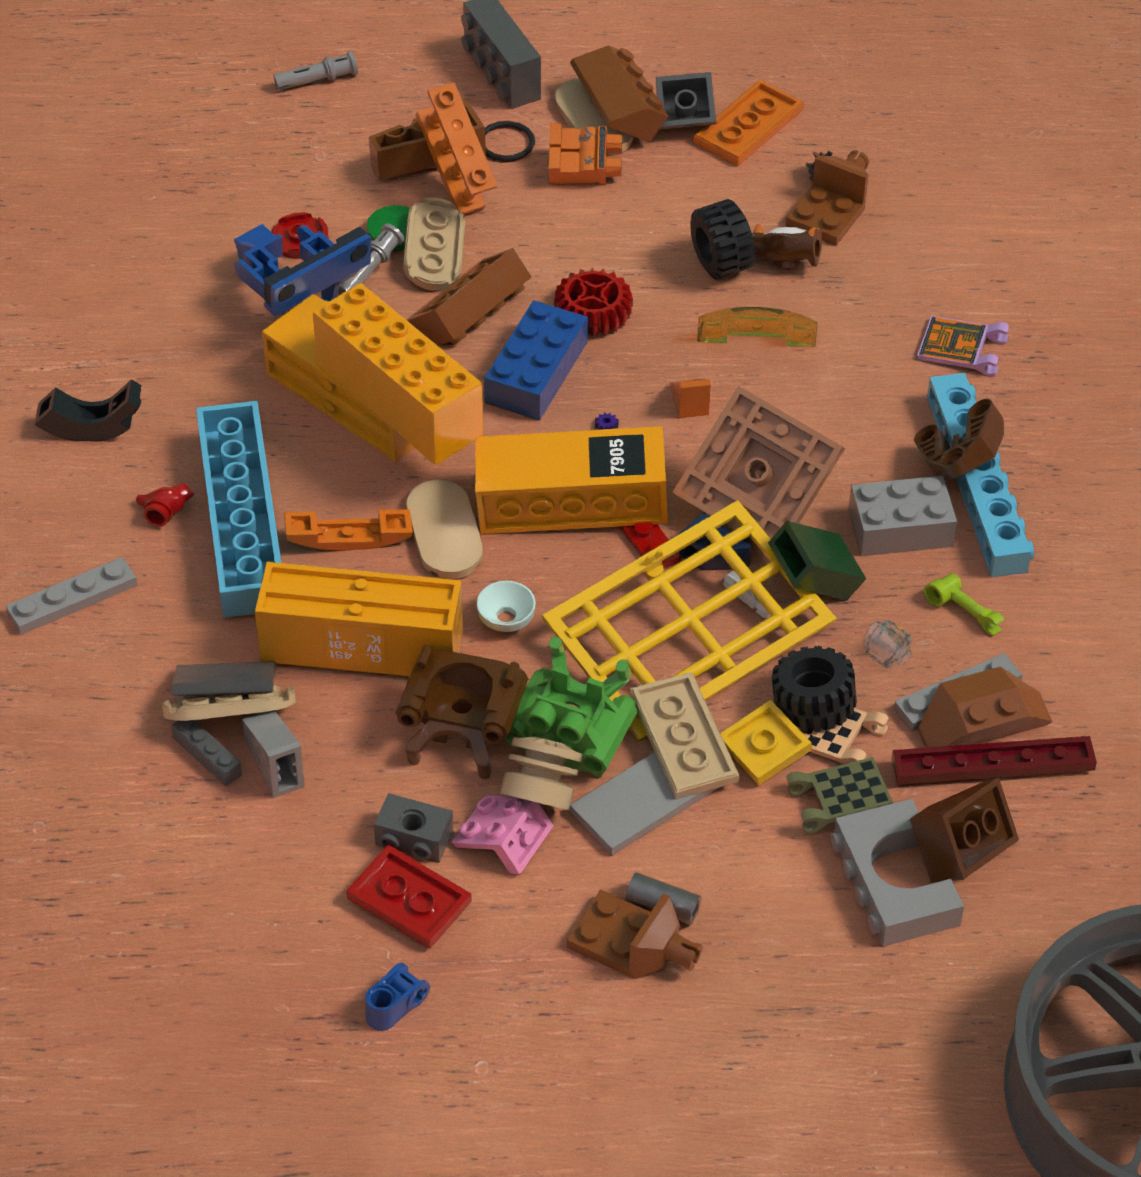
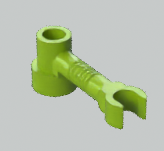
M950 573L942 579H935L924 587V595L931 605L940 607L946 602L953 600L977 618L978 623L987 634L994 636L1002 630L997 624L1005 620L1003 616L996 611L983 608L960 590L962 582L956 574Z

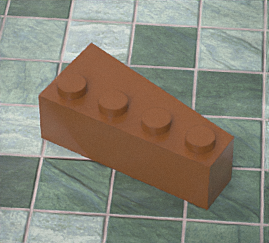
M465 98L462 100L482 150L486 155L485 127ZM417 118L413 119L411 125L407 127L397 125L368 137L371 166L379 180L392 179L399 175L418 173L422 170L436 167Z

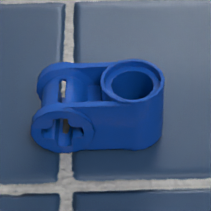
M398 963L387 975L366 992L365 1018L367 1024L379 1031L392 1028L408 1012L424 1001L430 991V984L425 980L420 981L408 972V966L404 963Z

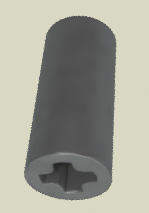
M637 872L633 875L626 892L625 901L652 911L664 893L670 896L678 920L692 925L700 908L701 895Z

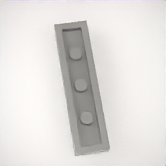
M121 557L6 605L7 614L19 634L22 635L138 586L137 579L125 559Z
M1002 653L896 700L894 710L911 732L918 729L940 683L1000 666L1020 680H1022L1023 674L1008 656Z

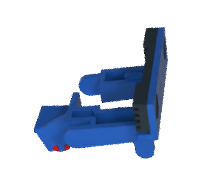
M261 224L234 239L239 260L234 262V269L238 277L266 301L264 302V307L274 316L280 313L285 315L313 293L316 294L321 291L322 297L320 298L328 302L336 298L339 284L355 276L360 269L370 264L371 237L361 227H358L336 239L337 243L334 244L322 232L314 233L306 225H302L297 228V235L301 241L300 258L303 262L292 268L286 266L280 270L277 258L283 255L282 236L280 234L274 235Z

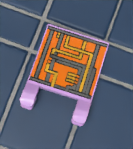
M931 316L917 354V360L976 369L986 376L993 377L998 371V366H996L998 357L994 354L980 356L986 337L997 344H1005L1009 337L1007 334L1009 325L1004 322L986 325Z

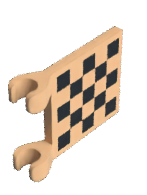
M854 708L852 716L846 717V722L842 725L835 724V728L830 730L824 728L821 729V732H814V730L810 729L807 732H801L812 744L811 753L837 761L843 765L866 758V753L863 750L849 749L862 726L872 734L882 737L888 730L886 725L888 716L882 712L868 713Z

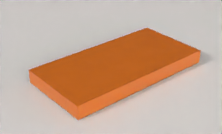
M758 80L716 116V124L705 125L694 135L693 143L739 166L804 109V102L762 80Z

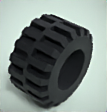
M725 199L694 210L690 221L692 242L700 263L714 279H720L753 266L755 250L752 232L745 215L734 201Z
M814 646V648L802 647L800 651L796 652L793 650L788 653V657L779 659L778 665H775L773 668L774 704L796 727H800V731L807 732L810 729L814 730V732H821V729L824 728L830 730L835 728V724L842 725L846 722V717H851L854 713V707L857 704L855 673L850 659H846V655L842 652L835 653V649L829 647L822 649V646Z

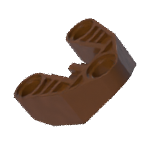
M982 399L976 402L968 411L966 436L961 438L959 434H955L953 442H951V448L948 440L935 424L925 426L918 431L914 437V442L936 476L943 475L944 480L948 481L996 457L1004 436V420L992 400Z

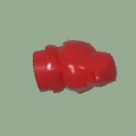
M180 483L173 487L159 488L146 495H138L136 502L145 507L143 515L149 524L162 527L172 519L173 515L183 508L184 503L192 498L194 493L188 485Z

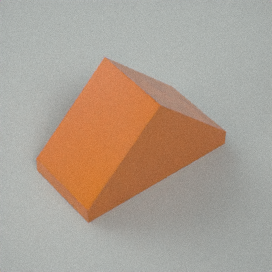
M710 379L670 382L679 418L709 415Z

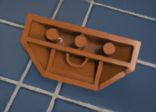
M1000 666L940 683L918 730L926 748L981 744L1051 724L1052 720L1040 692Z

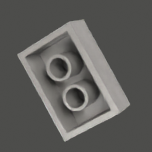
M943 475L851 485L848 511L861 556L953 547L957 519Z

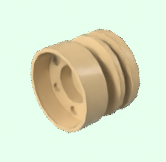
M513 737L511 745L524 748L526 752L524 757L509 753L508 759L522 765L521 772L507 771L504 773L500 793L569 810L574 788L560 782L562 775H578L579 770L564 767L566 759L581 762L583 754L574 751L566 746V744L547 739Z

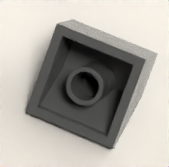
M711 72L656 77V97L662 101V107L669 116L661 129L716 124Z

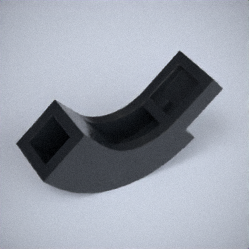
M131 379L112 397L97 402L76 399L55 387L38 403L34 425L52 435L72 441L98 442L115 438L130 429L132 415L138 411L141 405L140 392L142 385Z

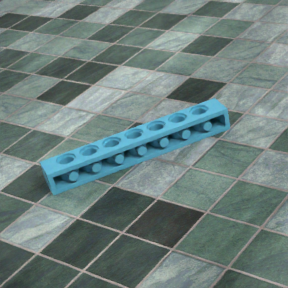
M965 373L930 377L927 400L936 425L948 440L950 448L955 434H959L961 438L966 436L968 411L976 403L974 385L969 384ZM997 451L995 458L956 478L991 577L1028 573L1030 559L1034 558L1032 541H1027L1025 536V522L1022 517H1018L1016 498L1014 494L1010 495L1008 477L1006 472L1001 471L1000 456Z

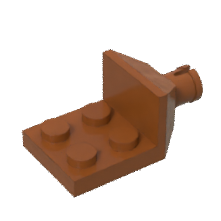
M853 150L849 153L846 160L839 157L817 155L814 163L813 184L786 217V226L808 231L814 227L819 228L822 232V240L837 246L865 209L868 173L865 169L869 165V159L866 154L861 152L857 159H854L858 155V150Z
M600 889L567 939V948L633 979L661 970L667 961L675 962L685 969L692 971L702 952L701 944L694 943L679 935V920L670 896L664 893L653 910L649 912Z

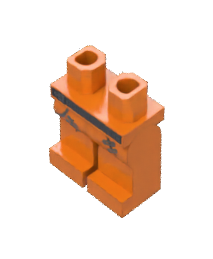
M550 123L549 184H590L597 182V184L606 185V177L621 176L622 157H607V153L622 154V135L607 134V126H598V129L595 127L578 129L562 128V123Z

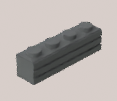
M195 720L177 721L172 724L173 738L225 786L242 775L241 762Z

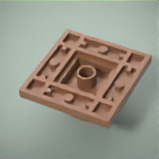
M738 386L672 493L710 516L738 500L771 539L786 521L800 523L845 448ZM735 518L725 524L733 530L741 527Z

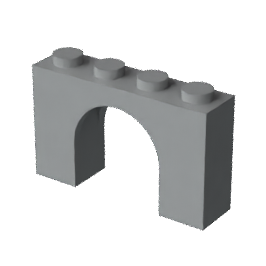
M913 799L838 817L835 819L834 833L830 835L835 853L840 852L843 859L845 876L848 880L852 879L855 885L857 902L860 907H865L868 913L867 919L870 931L873 935H878L883 947L961 926L964 905L951 879L917 888H899L882 880L873 869L872 865L878 858L892 852L918 846L910 822V818L919 813Z

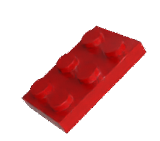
M390 845L384 848L346 890L348 900L430 949L472 902V893Z

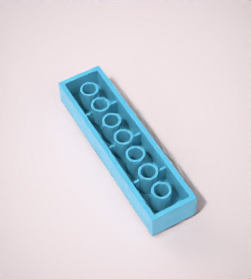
M258 401L196 408L223 618L255 614L266 563H281Z

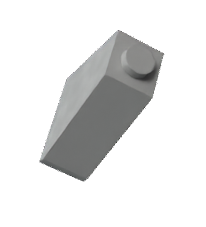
M275 710L260 712L242 719L245 742L272 797L275 798L304 788L301 746Z

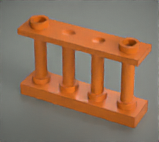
M455 82L429 89L427 93L432 107L417 111L415 116L451 202L455 204V208L459 213L461 210L464 216L483 210L486 205L481 193L497 188V183Z

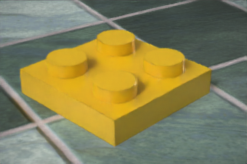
M769 700L720 733L729 754L758 785H761L812 750L811 742L772 700Z

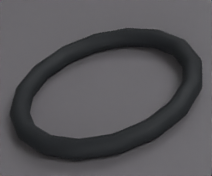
M498 121L485 127V135L499 127H514L524 131L529 137L528 147L514 155L495 154L486 148V155L492 159L514 161L529 154L535 145L534 134L521 123Z

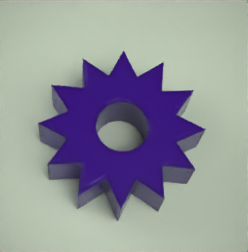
M604 412L603 415L599 414V417L595 418V428H598V430L618 428L619 419L616 418V415L611 416V412L609 414Z

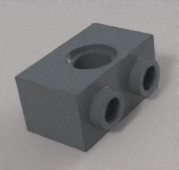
M388 793L374 823L375 845L382 846L383 848L390 845L400 852L414 855L418 859L440 862L453 833V811Z

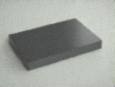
M275 661L177 665L172 682V692L175 696L273 691L276 673Z

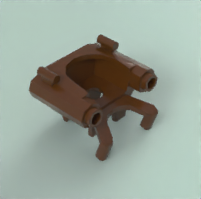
M424 645L417 657L395 712L399 723L405 727H414L421 722L424 724L407 742L405 750L408 762L412 765L419 764L421 759L420 752L430 741L446 743L447 735H455L466 740V748H471L479 777L488 779L491 774V767L485 741L490 744H499L507 738L528 682L525 671L519 669L520 665L517 662H511L509 665L503 661L447 650L432 651L431 646Z

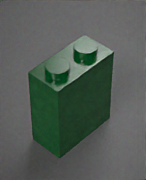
M786 521L768 542L791 584L796 589L848 600L866 580L865 575L838 533Z

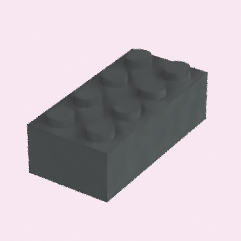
M470 0L463 2L464 14L461 15V22L464 27V36L461 38L463 48L472 55L478 68L481 67L487 81L495 86L500 99L505 100L511 109L541 100V56L498 0Z

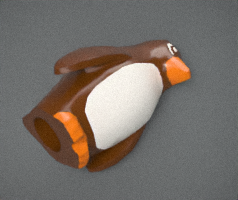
M756 224L752 233L756 255L777 262V268L795 269V263L804 259L808 260L811 266H818L822 250V232L819 228L814 227L808 231L797 227H778L764 234L761 224Z

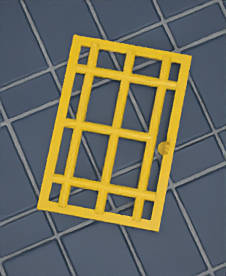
M738 500L542 615L544 622L555 636L561 639L563 646L588 678L604 682L607 679L606 676L616 670L617 662L622 659L629 663L631 672L642 685L655 682V679L637 657L689 627L710 654L674 676L692 672L694 678L717 664L725 671L722 675L699 688L705 701L836 622L837 618L816 593L793 587L768 544L770 538ZM735 518L741 527L722 537L717 528ZM704 536L712 543L663 572L662 561ZM749 536L771 561L753 573L731 548ZM721 554L741 580L691 610L670 583ZM643 572L649 580L600 610L593 603ZM778 572L781 573L801 597V599L784 609L779 606L761 584ZM659 590L680 617L628 647L607 620ZM750 590L771 617L721 647L700 619ZM810 608L816 617L797 627L791 619ZM582 609L588 617L568 628L562 620ZM779 626L787 634L738 665L730 658L733 654ZM595 627L617 653V655L600 665L594 662L577 640V638ZM617 691L609 699L613 701L615 697H619L621 694ZM636 715L629 730L636 737V740L640 742L648 736L641 720Z

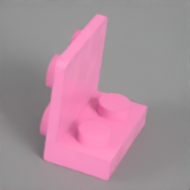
M487 795L478 802L476 809L461 826L452 843L456 848L494 850L510 874H521L554 825L537 802L512 796Z

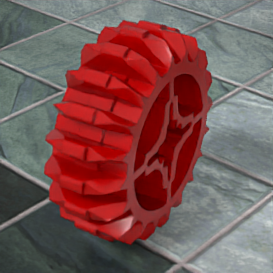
M593 268L588 272L580 269L578 274L570 272L568 278H562L560 285L555 290L554 307L588 317V333H592L594 338L597 333L607 336L609 330L617 332L618 327L625 326L627 319H630L633 306L630 285L624 282L623 277L617 278L615 272L607 274L605 269H602L600 272L594 271Z

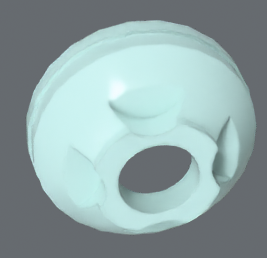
M498 581L485 587L477 598L479 618L487 627L496 631L512 632L525 627L534 616L535 597L530 589L518 582ZM503 612H510L515 615V619L510 622H503L497 616Z

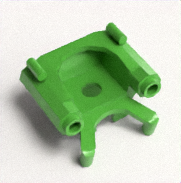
M555 636L549 641L553 669L541 668L533 673L526 685L510 732L505 741L509 742L511 747L519 748L526 752V749L511 745L513 737H538L566 744L569 748L583 755L581 762L566 759L564 766L581 772H590L595 777L600 778L609 766L638 712L635 701L629 696L621 695L615 697L613 701L609 699L610 696L629 682L632 675L629 663L623 659L619 660L616 665L617 671L604 682L589 678L587 685L582 684L570 676V671L567 670L566 653H564L562 641L559 637Z

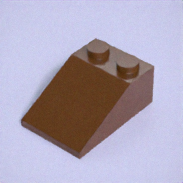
M993 777L936 802L910 818L913 833L931 883L948 879L952 881L964 880L1019 840L999 777Z

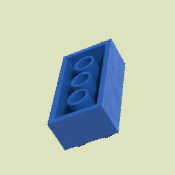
M533 300L484 377L485 403L540 421L587 344L588 317Z

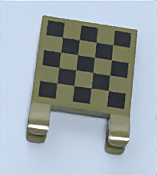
M873 757L812 773L795 771L789 773L786 778L789 784L788 791L791 796H801L813 787L822 810L808 808L802 811L801 816L804 821L802 825L804 831L808 834L815 833L827 824L834 823L838 817L893 803Z

